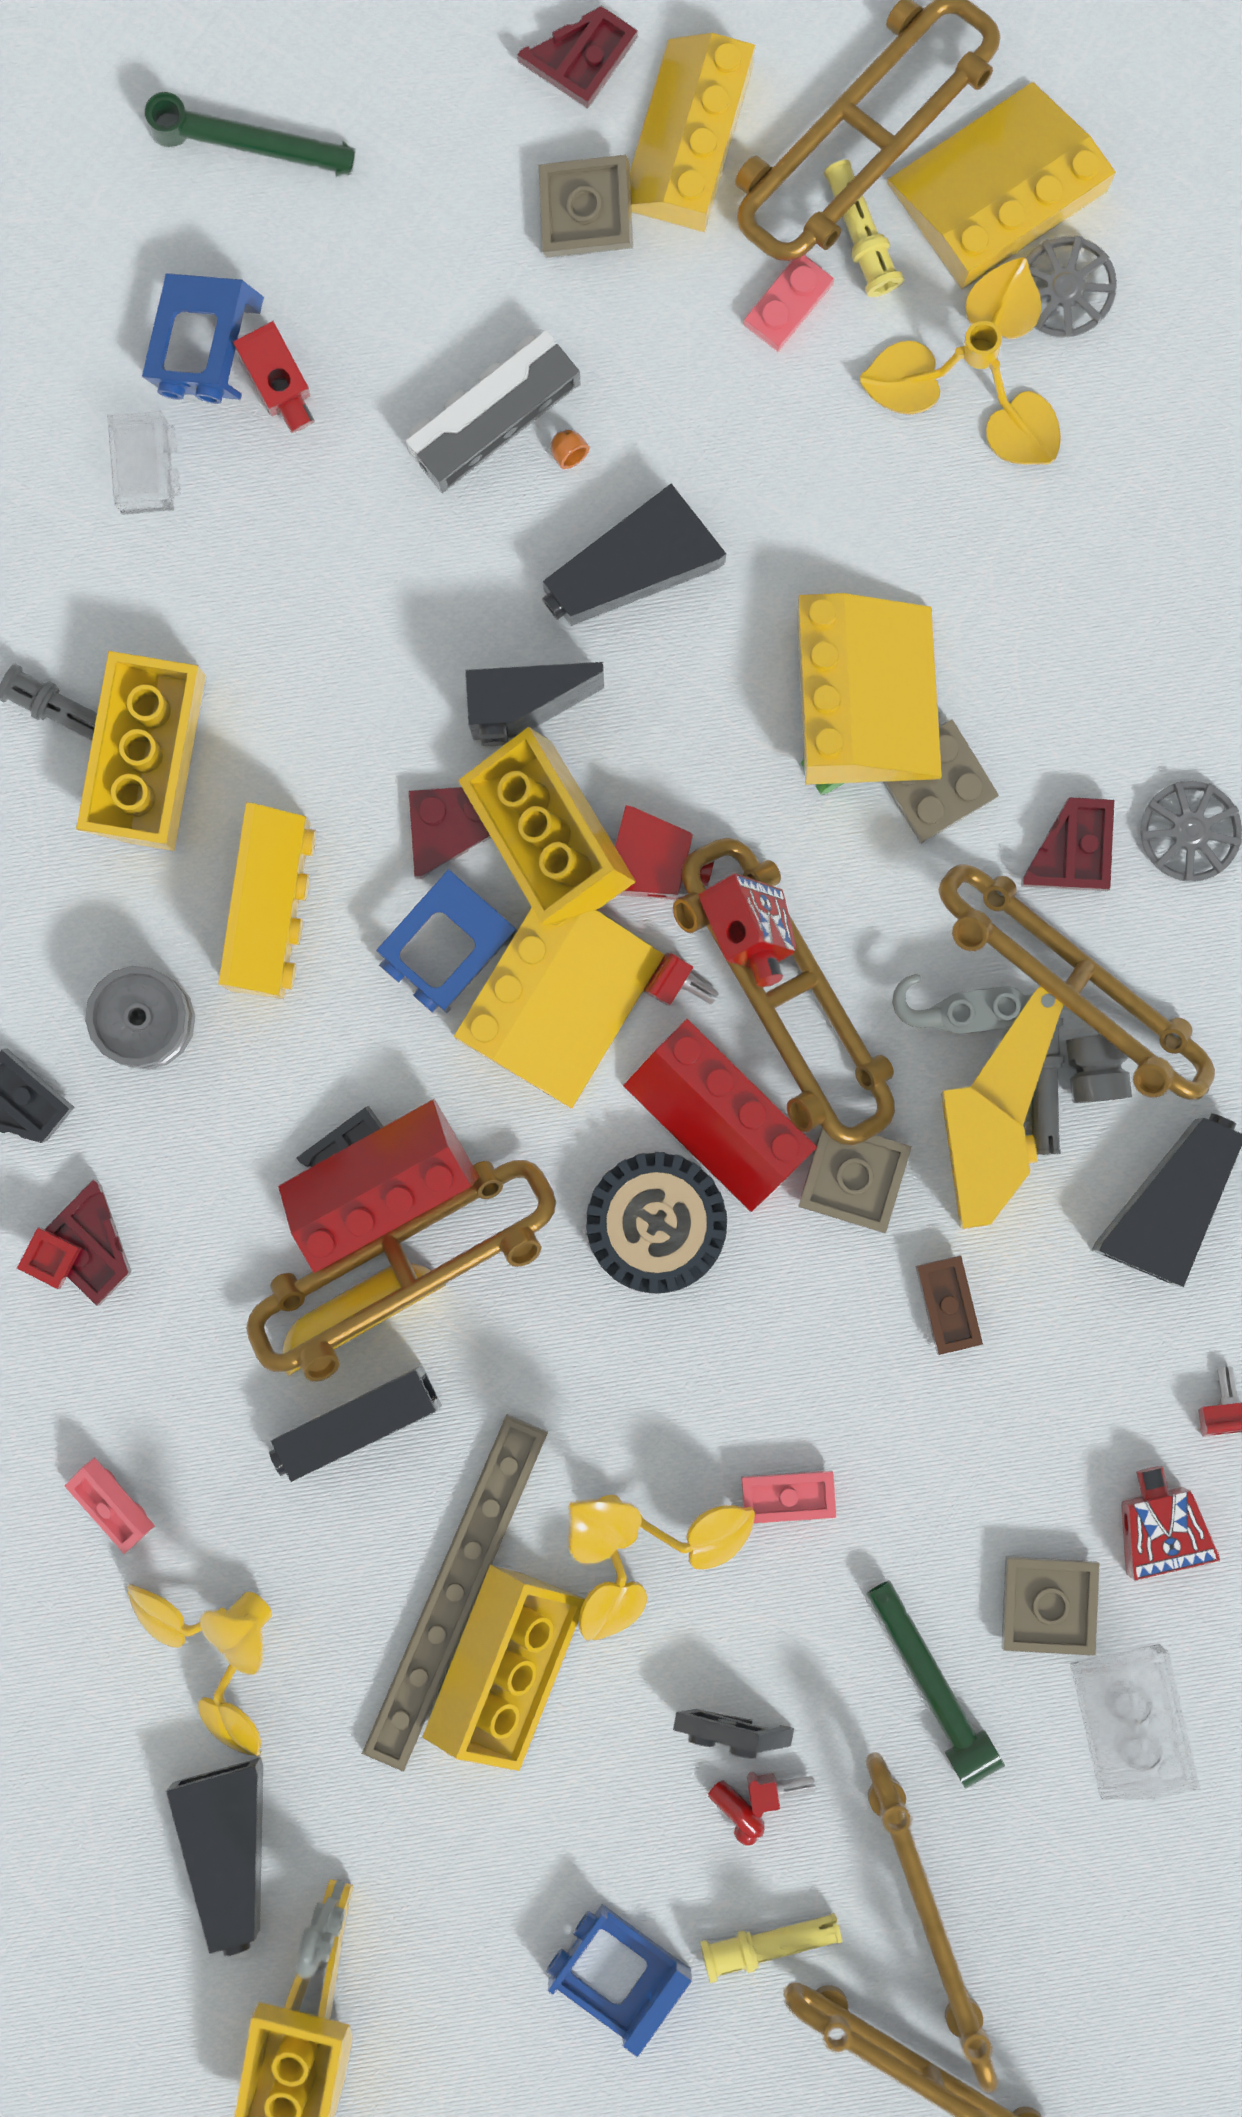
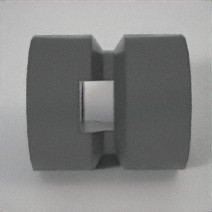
M1102 1035L1066 1040L1068 1064L1077 1071L1070 1078L1073 1103L1108 1101L1132 1097L1130 1072L1122 1069L1121 1066L1128 1059V1056Z

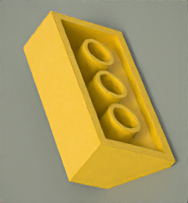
M715 33L668 39L630 169L631 212L705 232L753 68L755 44Z
M108 651L77 821V830L129 844L175 851L206 675L199 666Z
M527 727L458 780L542 924L547 925L600 909L636 882L552 741L532 728Z
M246 802L218 982L220 986L231 992L284 999L285 989H293L296 963L290 962L292 944H300L303 928V919L296 918L299 900L306 901L310 879L309 874L303 873L306 856H313L316 843V830L310 829L311 823L306 816L255 803Z
M490 1565L422 1738L455 1759L520 1771L578 1624L581 1606L585 1598L521 1572Z

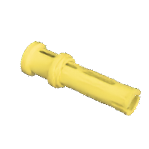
M840 160L825 169L824 176L827 178L835 198L855 177L849 160ZM862 195L842 217L854 244L851 249L852 260L855 263H859L867 282L865 292L868 297H877L895 290L904 282V277L900 271H896L888 252L890 242L883 234H878L866 200Z
M831 1913L828 1916L751 1935L749 1931L745 1932V1930L738 1931L737 1937L711 1944L707 1940L700 1941V1946L709 1982L714 1983L717 1982L718 1976L745 1970L748 1974L755 1972V1969L759 1968L758 1963L835 1943L840 1944L842 1943L839 1925H837V1917L835 1913Z

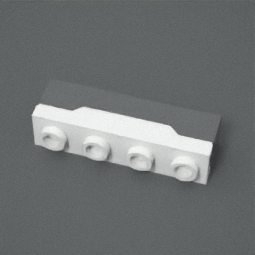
M547 330L538 337L532 334L524 338L513 351L515 355L502 365L499 362L490 365L479 376L480 382L467 393L463 389L453 394L445 402L444 411L432 420L429 417L422 419L410 430V438L406 440L409 454L419 463L422 470L441 493H444L581 384L579 369L562 348L555 343V340Z

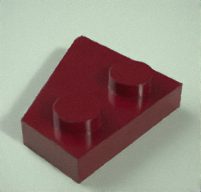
M600 6L583 15L579 22L567 24L552 32V38L531 49L529 46L524 47L517 54V59L524 67L588 109L638 38V30Z
M462 787L409 791L414 877L416 879L429 875V872L451 859L455 860L468 852L470 848L491 838Z
M1069 797L1021 880V887L1109 891L1111 886L1115 800Z
M93 1179L45 1230L81 1247L67 1277L96 1306H99L132 1272L102 1185Z

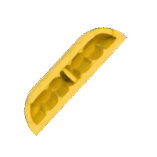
M410 1263L417 1278L431 1271L422 1265ZM389 1266L300 1317L291 1326L285 1337L282 1354L400 1289L401 1286L392 1267ZM446 1284L440 1286L439 1288L433 1290L432 1292L426 1294L425 1296L419 1298L411 1304L403 1307L402 1309L396 1311L395 1313L389 1315L388 1317L382 1319L374 1325L366 1328L365 1330L359 1332L358 1334L352 1336L344 1342L336 1345L335 1347H333V1349L335 1350L336 1348L342 1346L343 1344L349 1342L350 1340L377 1326L383 1321L389 1319L390 1317L417 1303L423 1298L443 1288L444 1286H446ZM299 1366L298 1368L287 1371L286 1373L288 1376H290L291 1374L300 1370L301 1367Z

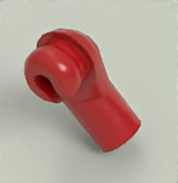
M724 1780L716 1783L708 1794L709 1799L736 1825L734 1835L741 1844L746 1846L755 1844L758 1837H762L764 1834L765 1825L763 1818H757L753 1814L752 1807Z

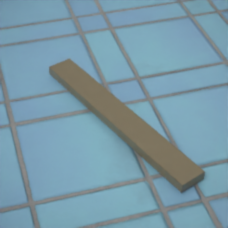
M506 1414L363 1749V1755L404 1772L466 1627L489 1566L494 1561L548 1434L547 1431Z

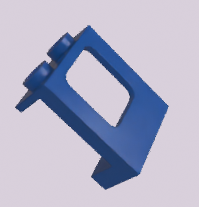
M166 273L142 377L158 387V394L170 399L183 400L184 394L195 395L196 398L213 404L222 403V398L241 400L242 393L228 384L236 349L233 342L238 340L243 314H260L264 296L240 279ZM179 313L216 315L217 317L206 369L201 373L168 371L164 368L174 320Z
M448 869L376 950L384 958L379 966L398 983L404 977L418 988L413 996L432 1013L438 1006L445 1013H448L451 1010L450 1005L504 945L507 947L512 941L517 929ZM443 913L474 940L475 948L442 986L434 988L402 962L400 952L432 915Z
M602 1904L595 1914L588 1911L582 1917L573 1932L577 1940L569 1951L566 1952L560 1949L552 1959L546 1970V1973L550 1975L547 1991L552 1995L556 1990L560 1991L623 2038V2047L638 2057L692 1982L691 1969ZM599 1930L607 1931L641 1956L647 1963V1967L626 1998L618 2004L610 2002L571 1972V1969Z

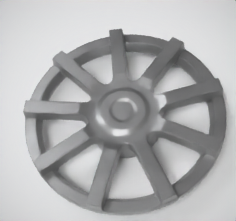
M1064 236L1043 241L1041 245L1036 247L1027 256L1026 260L1032 277L1042 280L1047 284L1045 288L1038 290L1040 298H1050V302L1041 313L1034 327L1035 329L1054 337H1073L1093 329L1106 317L1115 299L1117 280L1109 256L1099 246L1081 236ZM1073 246L1068 265L1062 267L1053 248ZM1081 248L1092 252L1098 257L1079 271L1076 269ZM1045 252L1054 270L1052 274L1031 267L1034 261ZM1104 265L1109 284L1085 282L1086 276ZM1085 292L1108 293L1105 304L1100 312L1083 297ZM1079 304L1092 317V320L1073 329L1071 307ZM1057 306L1064 309L1065 330L1054 329L1045 325L1047 319Z
M1199 781L1174 783L1155 795L1145 809L1141 821V841L1145 853L1158 870L1174 879L1195 882L1214 877L1230 865L1241 846L1242 825L1239 810L1230 798L1213 784ZM1185 790L1204 792L1198 808L1194 812L1190 810ZM1174 792L1177 795L1182 811L1180 816L1175 815L1159 804L1165 797ZM1211 796H1214L1223 804L1226 810L1210 818H1205L1204 812ZM1153 811L1172 822V828L1148 831ZM1229 817L1231 818L1233 837L1211 831L1212 825ZM1172 837L1174 844L1158 859L1149 840ZM1209 840L1231 845L1227 855L1221 862L1208 846L1207 842ZM1179 849L1186 850L1185 873L1177 872L1165 865ZM1199 849L1213 868L1194 874L1195 850Z

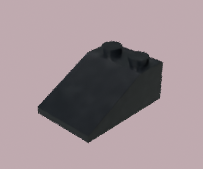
M603 662L465 670L468 725L473 740H481L483 746L505 745L508 742V738H514L527 727L534 729L604 688Z

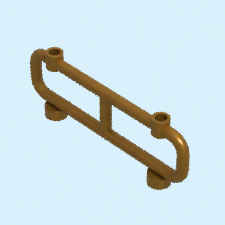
M900 0L891 10L886 22V27L897 35L891 44L773 168L759 156H753L739 170L735 184L747 195L739 205L737 221L739 229L745 237L766 255L783 261L801 258L816 244L823 250L832 247L841 233V228L836 224L841 217L968 84L975 90H979L990 79L993 67L988 63L999 48L1001 36L997 24L987 13L969 0H933L924 9L913 0ZM946 14H955L961 17L981 33L982 43L974 52L969 51L961 58L955 72L895 135L891 134L856 106L940 17ZM842 120H845L881 149L822 212L818 211L809 218L803 232L794 241L787 243L777 240L755 221V213L759 207Z
M731 838L715 840L696 849L687 856L682 867V881L688 894L677 899L673 904L674 918L681 929L687 933H693L707 926L719 949L720 946L698 895L706 890L700 878L701 868L723 856H731L740 864L744 871L743 876L771 886H776L781 881L780 871L773 861L765 860L759 863L757 857L747 845ZM789 915L797 947L792 956L799 966L801 974L765 992L763 987L757 986L751 968L728 961L727 963L802 1091L801 1094L793 1097L787 1103V1113L793 1125L802 1132H808L821 1125L830 1138L840 1144L852 1146L863 1143L883 1131L893 1119L895 1102L886 1081L893 1077L894 1070L892 1064L885 1056L877 1055L874 1058L871 1057ZM812 989L856 1065L855 1076L858 1083L865 1090L871 1091L877 1103L876 1113L854 1127H847L839 1121L775 1010L776 1007Z
M966 864L956 865L948 871L940 882L938 892L946 909L958 919L953 925L952 937L960 948L966 951H977L988 943L1138 1064L1133 1075V1083L1142 1095L1156 1098L1164 1095L1169 1089L1179 1097L1188 1100H1198L1207 1094L1214 1080L1215 1068L1208 1054L1191 1039L1193 1030L1187 1020L1173 1018L1168 1021L1015 897L1017 887L1011 878L998 876L992 879L980 869ZM965 882L976 888L983 894V901L989 909L1006 912L1074 967L1067 981L1064 982L996 927L986 914L975 910L965 902L957 892L960 885ZM996 890H997V891H1000V892L1004 895V897H1003V896H1000V895L996 892ZM1088 980L1160 1037V1045L1166 1052L1172 1054L1180 1053L1188 1059L1197 1072L1193 1081L1191 1082L1183 1078L1173 1070L1168 1061L1157 1057L1085 999L1080 993ZM1172 1033L1177 1034L1180 1038L1173 1036Z
M512 1160L497 1168H494L489 1161L478 1162L473 1166L479 1178L470 1188L316 1273L311 1272L299 1280L292 1273L278 1275L270 1284L273 1294L255 1306L247 1321V1336L256 1358L264 1368L273 1372H287L300 1366L306 1379L310 1381L325 1380L338 1370L340 1364L333 1347L500 1252H503L511 1266L521 1267L530 1264L541 1253V1245L534 1233L548 1224L556 1207L554 1191L543 1171L535 1163L527 1160ZM524 1178L527 1180L538 1200L537 1208L533 1213L417 1278L400 1244L401 1242L479 1198L491 1199L497 1196L502 1191L503 1184L512 1179ZM383 1252L385 1253L401 1286L400 1289L284 1354L274 1352L264 1328L265 1323L272 1315L281 1310L288 1312L298 1309L304 1303L307 1295Z
M877 1752L871 1753L866 1758V1766L873 1783L868 1791V1801L872 1810L881 1817L885 1829L890 1833L949 2000L945 2009L947 2026L955 2036L960 2038L961 2048L965 2057L971 2062L980 2088L984 2092L992 2093L998 2087V2079L990 2059L992 2052L991 2043L986 2032L981 2029L983 2026V2014L977 2002L969 1998L910 1831L911 1815L905 1806V1792L902 1786L892 1779L883 1756Z
M791 1982L785 1987L783 1994L789 2011L813 2030L822 2034L828 2049L834 2052H842L844 2050L851 2052L952 2116L1041 2117L1039 2112L1031 2107H1020L1013 2112L1009 2111L849 2012L846 1996L839 1988L826 1985L815 1991L797 1982ZM834 2028H840L845 2031L844 2035L839 2039H832L828 2036Z

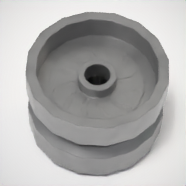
M129 966L112 971L97 983L87 1001L85 1021L90 1039L103 1055L128 1067L150 1070L168 1065L185 1051L193 1037L195 1013L191 998L178 982L153 968ZM142 1009L146 1013V1020L143 1024L135 1026L134 1022L139 1019L137 1011Z

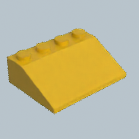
M1032 81L888 178L887 184L961 289H964L1106 193L1116 171L1092 137Z
M847 593L799 595L797 625L805 785L941 779L932 608L930 606Z
M531 908L456 1031L454 1038L572 1109L665 955L597 910L544 925L539 921L534 910Z

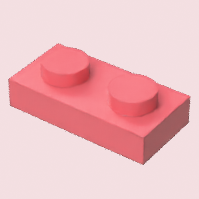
M805 255L792 260L747 315L743 325L779 352L831 288L834 278Z
M95 1457L84 1465L65 1485V1488L124 1554L155 1526L147 1517L144 1509L128 1496L117 1483L114 1475L104 1468Z
M832 1470L741 1476L743 1507L752 1506L755 1512L754 1523L836 1518Z

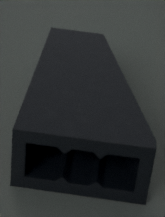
M671 483L543 581V587L547 595L542 598V601L557 620L564 616L572 626L718 570L725 564L727 553Z
M1211 1113L1209 1119L1204 1117L1195 1119L1097 1239L1092 1251L1173 1286L1184 1287L1242 1147V1133L1234 1130L1237 1123Z
M423 1365L276 1437L271 1440L274 1449L269 1451V1455L280 1476L287 1474L290 1482H293L436 1412L442 1404Z
M261 1757L175 1781L166 1790L209 1954L222 1950L224 1956L244 1952L251 1947L250 1942L255 1941L260 1931L263 1763Z

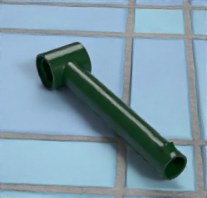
M160 92L153 95L145 106V117L153 139L164 147H176L181 145L186 139H191L306 166L318 167L336 172V177L345 174L351 175L353 169L355 148L350 147L344 141H342V145L321 142L308 137L185 110L181 99L170 92ZM172 113L178 116L177 121L171 126L164 127L157 124V120L163 114Z
M885 1581L869 1590L866 1594L881 1621L885 1624L888 1634L952 1748L945 1751V1754L964 1788L970 1787L1005 1767L984 1729L978 1733L974 1731L917 1627L906 1612L905 1606L891 1581Z

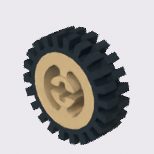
M665 1152L637 1154L632 1158L619 1162L602 1177V1180L595 1187L586 1213V1231L589 1245L600 1266L620 1284L645 1293H669L695 1283L711 1269L718 1259L727 1234V1211L724 1199L713 1179L696 1163H692L682 1156ZM661 1190L665 1194L662 1202L649 1203L642 1210L654 1216L659 1210L666 1214L664 1222L675 1230L677 1227V1217L673 1211L674 1205L677 1203L684 1204L690 1215V1231L685 1243L677 1251L669 1255L652 1256L649 1254L648 1249L651 1244L664 1243L671 1236L659 1230L654 1236L650 1235L647 1232L649 1224L638 1216L636 1227L640 1234V1240L637 1243H630L626 1239L627 1237L623 1230L624 1213L629 1203L643 1192Z

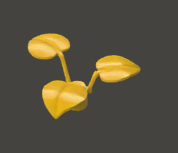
M1025 257L1011 260L994 268L972 287L965 307L966 317L972 325L966 331L964 346L957 347L955 353L941 368L935 370V356L929 348L916 341H901L883 350L870 367L860 375L862 387L879 405L901 414H917L928 410L937 403L940 397V387L936 379L945 376L960 359H965L971 367L976 369L989 367L992 371L998 401L1003 408L994 412L987 422L986 439L991 450L999 458L1014 464L1046 465L1054 462L1058 455L1061 442L1060 427L1056 413L1050 403L1037 393L1024 391L1018 394L1010 404L1006 397L1000 372L998 356L1002 337L1015 339L1024 336L1036 326L1041 314L1040 293L1032 278Z
M606 1495L598 1500L570 1502L568 1545L571 1555L576 1561L584 1564L598 1563L611 1557L617 1574L616 1583H600L585 1598L579 1614V1630L583 1638L587 1641L591 1639L599 1640L621 1632L632 1625L644 1611L647 1603L646 1590L639 1582L626 1583L627 1576L617 1548L623 1549L632 1545L638 1537L640 1527L677 1551L689 1553V1563L693 1568L711 1569L729 1561L746 1543L755 1519V1512L752 1506L744 1508L736 1505H723L709 1509L699 1515L689 1527L686 1536L688 1542H680L647 1522L633 1504L621 1501L616 1495Z
M129 1584L127 1586L128 1596L134 1613L141 1625L153 1638L167 1646L180 1648L186 1641L185 1636L189 1637L203 1631L207 1640L218 1648L220 1653L224 1654L230 1664L213 1695L214 1700L203 1697L198 1702L200 1717L210 1733L224 1745L247 1755L259 1756L262 1752L260 1751L261 1738L255 1724L241 1709L233 1704L226 1703L224 1693L236 1669L242 1673L254 1675L261 1668L263 1658L261 1628L272 1617L269 1605L256 1593L247 1591L228 1610L221 1607L218 1611H205L200 1617V1622L194 1625L184 1624L181 1612L166 1599Z

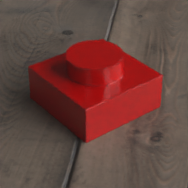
M37 1227L16 1269L56 1289H61L81 1247L41 1227Z

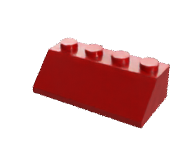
M688 1019L651 1054L623 1085L750 1212L759 1206L817 1148Z
M434 1098L285 1181L278 1188L291 1235L313 1273H316L470 1188L478 1180L479 1175Z

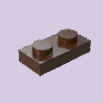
M959 1255L915 1266L937 1355L983 1345L962 1257Z

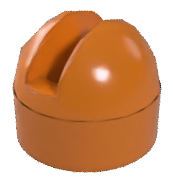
M564 430L563 432H558L552 438L550 451L561 469L566 470L579 464L589 453L590 446L576 431Z

